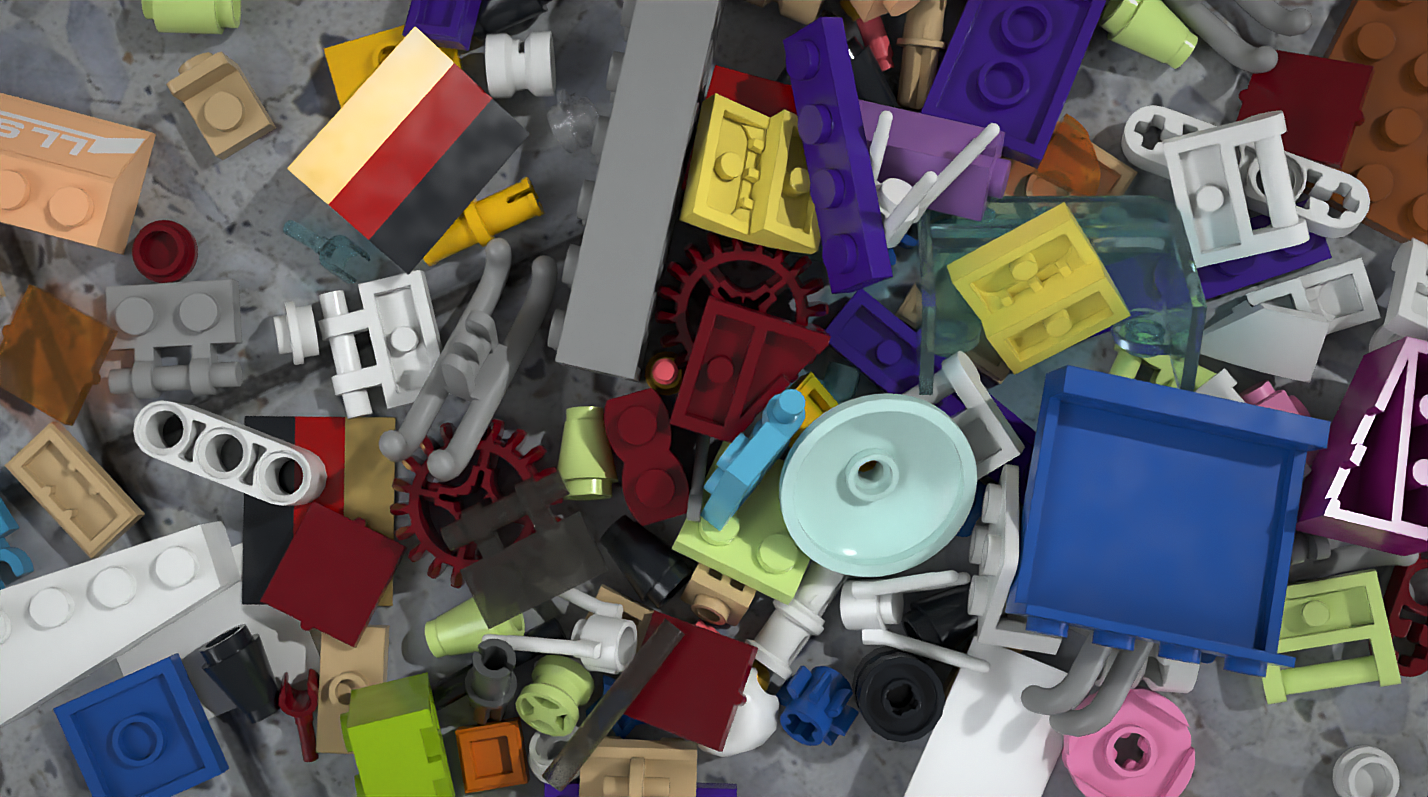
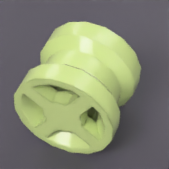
M546 655L539 659L532 672L533 683L522 689L515 703L516 710L522 720L537 731L551 736H566L572 733L580 718L578 707L587 704L595 689L594 679L589 671L580 663L561 655Z

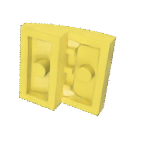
M716 93L704 100L701 106L680 220L717 234L761 246L804 254L818 252L821 236L815 205L810 195V179L803 142L798 132V116L784 109L770 118Z
M1065 202L947 265L953 285L981 320L986 338L1014 375L1131 316L1110 275Z

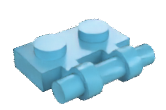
M787 389L781 394L772 397L762 413V418L751 431L749 438L740 433L717 461L716 465L718 468L703 487L711 496L700 515L719 531L723 529L757 488L766 473L784 453L791 438L802 425L805 419V398L801 392L796 389Z

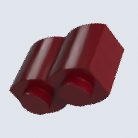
M652 388L609 399L606 401L604 411V423L608 440L614 452L624 462L622 472L624 498L631 514L642 526L687 514L690 484L686 470L678 456L671 450L673 425L669 424L670 412L662 397Z

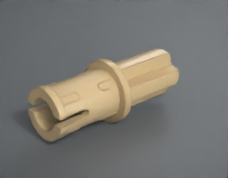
M921 0L906 13L903 38H897L896 43L897 46L903 47L897 103L903 109L921 111L937 73L939 51H945L947 48V43L942 42L947 0Z

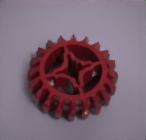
M711 231L706 236L707 243L712 252L704 256L700 248L693 242H690L685 246L684 251L694 266L689 270L681 263L672 261L667 267V271L671 276L682 282L680 287L662 284L657 291V295L662 299L675 302V308H664L656 311L655 321L661 324L675 323L676 330L667 332L660 338V344L663 348H670L682 343L685 350L680 352L673 360L678 370L687 366L696 338L689 318V301L693 287L700 278L711 289L710 293L713 297L725 301L728 300V296L720 287L724 288L731 298L741 296L742 304L745 297L755 301L762 294L768 292L758 300V305L754 309L766 313L768 307L777 300V296L787 288H790L796 306L794 322L826 332L819 325L808 323L809 317H821L829 313V307L826 302H808L807 295L816 293L824 288L822 278L814 277L804 282H801L799 275L812 264L808 255L799 257L789 265L784 259L790 251L776 249L773 253L766 250V246L757 244L755 246L743 245L744 241L732 238V246L723 247L720 235ZM734 260H748L761 263L776 273L754 287L744 288L733 283L727 275L725 276L717 265ZM816 356L808 364H812ZM797 374L790 382H795L799 375Z
M499 419L491 421L486 437L481 438L476 450H481L478 463L473 466L468 480L463 485H443L433 482L434 477L427 467L428 458L424 461L415 455H411L408 459L401 461L405 468L416 474L414 480L395 478L392 483L393 489L409 493V502L392 504L390 506V513L396 516L409 514L411 525L400 527L395 531V535L398 540H405L416 535L421 542L411 549L408 558L412 562H417L430 552L435 559L428 567L427 575L432 579L438 578L448 565L453 566L450 581L451 586L459 589L464 586L469 570L474 571V582L478 590H486L490 587L491 569H495L499 580L504 585L512 583L515 580V573L510 561L514 560L526 572L532 571L537 566V563L527 548L532 546L540 552L548 553L553 547L550 539L539 533L540 527L559 529L562 526V518L545 513V505H556L564 502L562 493L560 491L545 493L542 483L554 480L557 477V467L546 468L538 473L533 465L545 456L547 450L543 445H538L524 455L520 448L525 443L528 433L523 429H517L513 432L507 443L502 441L505 427L504 421ZM450 422L442 424L440 426V434L445 445L441 447L434 438L426 435L420 444V448L427 457L433 451L445 450L457 428ZM499 457L508 461L521 476L527 490L528 506L519 504V501L512 500L501 492L498 485L500 469L497 468ZM480 484H482L481 487L488 492L484 498L491 497L492 506L506 509L507 511L496 510L479 514L474 523V518L468 515L472 508L465 509L463 500L451 498L450 496L458 497L476 493ZM429 501L434 502L436 506L449 510L454 516L457 524L455 539L458 540L456 548L447 543L436 530L429 511ZM492 521L514 522L524 525L518 538L504 551L491 555H475L478 541L483 539L484 532Z

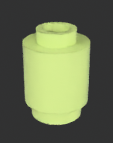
M141 0L144 17L146 19H154L156 29L161 33L223 34L225 28H238L240 25L241 0Z

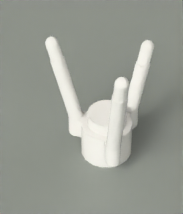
M885 110L881 112L876 131L873 135L869 156L887 248L895 247L900 243L912 223H917L928 206L999 134L1000 128L996 123L989 124L938 176L935 172L928 171L912 187L905 181L896 178H889L883 183L877 181L893 120V115L890 111Z
M517 563L514 564L515 575L594 614L588 620L580 619L575 624L571 640L486 634L482 637V642L487 639H500L506 641L512 646L513 650L573 655L574 657L570 659L580 663L587 671H599L617 675L619 671L625 672L630 667L636 653L637 629L633 621L621 619L623 614V606L621 604L600 601L538 570L533 569L530 572H526Z
M954 570L892 579H848L845 581L840 597L841 618L846 629L862 630L864 645H886L980 673H987L990 670V663L986 660L888 631L891 624H899L902 620L904 610L903 594L965 585L971 580L969 573H957Z

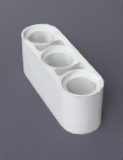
M161 400L145 406L135 418L133 428L135 442L149 456L268 503L282 506L311 503L320 496L325 488L327 480L326 468L319 456L313 452L199 407ZM176 414L181 419L184 430L180 441L175 446L170 447L164 440L163 426L169 417ZM231 437H236L242 444L243 458L238 467L230 471L222 463L220 454L224 443ZM290 459L297 461L303 471L302 484L293 494L284 491L279 482L280 469Z

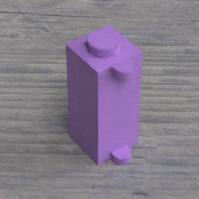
M859 100L868 151L870 150L881 112L887 110L893 115L889 138L877 179L879 183H883L889 178H896L905 181L913 187L928 171H933L938 176L985 129L980 126ZM1000 131L927 209L981 222L991 197L1002 199L1007 186L1011 161L1001 158L1005 132Z

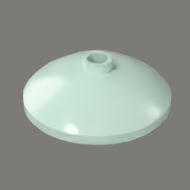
M884 393L861 396L826 411L815 419L797 438L785 459L779 482L780 509L786 527L797 546L809 558L821 566L841 574L856 577L891 575L913 568L930 559L942 550L958 533L966 521L974 502L977 487V467L971 446L961 429L953 419L935 405L925 400L902 394ZM873 460L877 461L873 469L866 472L858 471L859 467L864 463Z

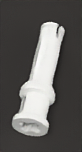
M813 561L803 575L792 601L786 605L774 599L772 603L775 610L754 640H745L744 643L758 647L755 659L788 681L793 673L790 665L811 635L819 636L824 630L822 625L825 623V620L821 616L850 575L832 571Z

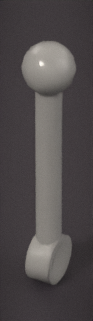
M694 432L697 436V444L688 499L687 521L700 522L703 487L711 437Z

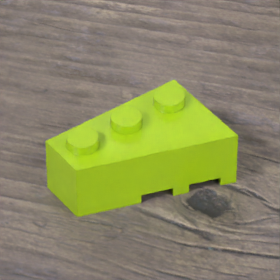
M428 672L351 690L349 712L340 714V723L346 750L348 753H354L359 774L354 776L357 797H456Z

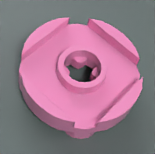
M1137 685L1134 689H1130L1118 713L1101 730L1082 737L1064 735V746L1061 754L1062 761L1068 769L1074 784L1086 797H1179L1189 783L1194 771L1195 748L1191 746V735L1187 728L1189 724L1181 710L1161 694ZM1098 691L1084 699L1075 710L1088 706ZM1131 733L1139 734L1137 746L1144 751L1142 758L1138 762L1128 758L1122 766L1117 764L1115 759L1118 752L1114 748L1119 737L1127 739Z

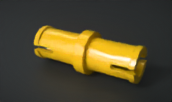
M524 177L520 182L479 201L474 198L424 256L423 259L426 264L432 267L437 262L477 243L482 247H486L487 243L495 238V235L531 218L544 215L541 202H537L536 199H539L529 178Z

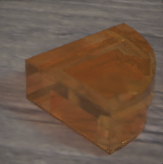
M1068 114L1061 118L1049 141L1038 169L1035 168L1033 174L1089 203L1094 200L1097 194L1101 174L1095 149L1089 139L1090 136L1076 119Z

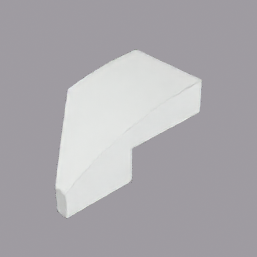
M1362 257L1245 294L1246 300L1252 306L1264 303L1323 315L1330 323L1326 335L1381 318Z
M1245 300L1231 308L1234 313L1201 332L1195 329L1186 335L1184 345L1190 351L1259 372L1310 383L1330 323L1323 315L1264 303L1251 307L1248 301Z

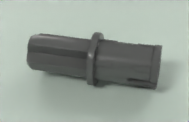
M487 639L478 645L479 653L474 651L472 656L473 667L468 671L465 678V692L470 700L469 705L474 708L473 720L481 725H485L489 718L500 722L506 714L507 704L513 699L517 689V679L513 672L516 664V653L510 644L500 639Z

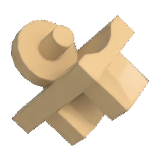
M620 736L581 738L579 746V797H696L698 743L685 741L684 738L662 737L660 740L622 739Z

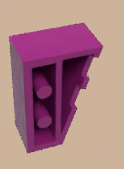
M1406 336L1363 355L1330 425L1327 448L1318 450L1310 467L1311 472L1306 476L1302 484L1296 523L1297 531L1399 556H1408L1428 551V341Z

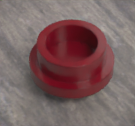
M158 220L147 224L139 231L133 242L132 257L138 271L147 279L157 283H173L181 281L192 272L198 259V246L193 234L185 226L170 220Z

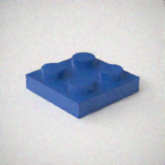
M178 653L53 708L92 797H171L212 779L229 769Z

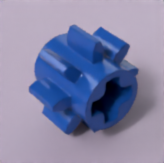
M804 665L800 666L793 677L790 676L776 694L779 704L786 707L780 716L783 729L790 737L804 745L817 746L822 741L829 746L833 745L839 735H846L859 714L855 708L847 705V702L853 695L850 683L841 673L830 667L816 666L809 671Z

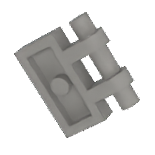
M222 279L105 287L108 348L112 351L134 350L135 358L132 368L111 369L109 371L108 384L112 394L134 393L138 399L159 398L162 391L192 390L196 396L214 395L217 393L218 388L241 386L242 368L240 362L218 363L217 345L242 343L239 281ZM191 347L192 359L190 364L162 366L161 348Z

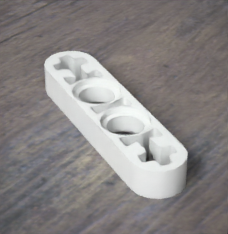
M1146 106L1132 113L1127 120L1122 135L1121 147L1124 156L1131 164L1171 180L1162 142H1158L1153 150L1146 149L1141 146L1143 142L1141 134H1145L1150 126H1154L1162 130L1160 140H1165L1217 126L1166 107ZM1254 142L1235 146L1234 150L1247 209L1270 217L1266 196L1259 190L1256 183V175L1260 172ZM1284 151L1295 202L1305 189L1306 181L1315 184L1308 195L1310 198L1303 208L1296 206L1298 218L1306 219L1308 231L1328 238L1344 237L1354 231L1369 211L1370 197L1363 183L1350 174ZM1333 193L1345 197L1343 207L1349 210L1344 211L1339 219L1327 215L1329 205L1324 201H1328Z

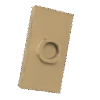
M60 422L49 423L4 465L91 559L100 557L145 515Z
M368 624L356 648L321 632L316 753L354 754L353 752L348 753L346 750L340 714L349 712L351 690L387 682L390 625Z

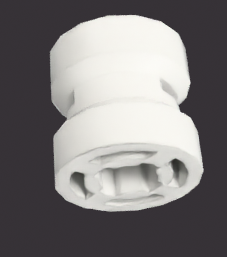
M551 31L531 32L525 41L512 39L507 33L486 35L485 63L490 97L493 99L511 98L516 91H523V89H529L536 97L555 96L556 65Z

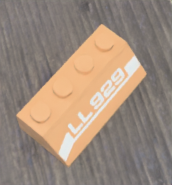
M0 93V223L124 255L156 134Z

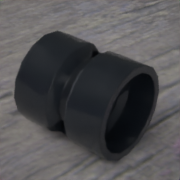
M890 646L880 647L863 657L854 671L852 690L855 703L872 731L886 740L904 743L918 740L935 728L943 714L944 691L942 682L920 655Z

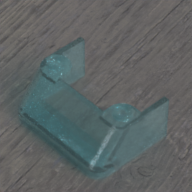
M1145 195L1003 196L1002 199L991 197L981 222L926 209L917 222L916 344L919 395H933L934 355L949 357L957 351L965 353L974 349L981 340V320L953 285L947 265L1063 202L1066 203L1085 233L1130 312V317L1110 326L1114 342L1136 357L1151 358L1157 355H1169L1177 388L1194 392L1207 303L1179 208L1163 198Z

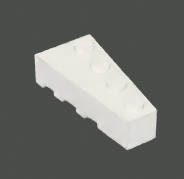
M223 520L200 524L1 589L0 727L23 718L46 701L74 686L105 664L125 654L153 634L176 622L241 581Z

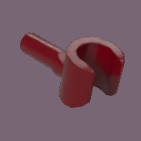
M309 669L308 689L296 690L290 686L288 672H285L281 681L279 706L285 714L294 717L298 728L303 761L313 762L319 758L318 753H316V738L313 726V712L318 704L319 674L314 669Z

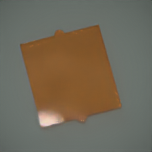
M29 284L11 324L5 325L2 329L4 338L0 345V387L62 424L73 426L92 385H97L101 381L99 371L118 331L44 289Z

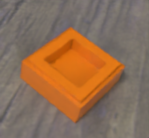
M520 717L502 719L500 722L490 721L486 722L485 725L472 724L460 726L455 730L465 794L529 782L530 773Z

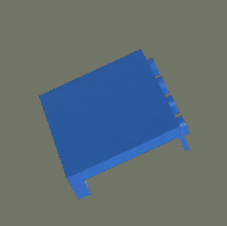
M1066 365L1046 373L1019 529L1018 566L1008 593L1005 613L1027 617L1025 630L1040 634L1067 638L1069 626L1093 630L1092 644L1134 651L1136 639L1158 643V657L1181 662L1200 664L1202 652L1225 657L1223 670L1266 678L1268 665L1294 668L1296 657L1277 654L1307 452L1327 448L1331 421Z

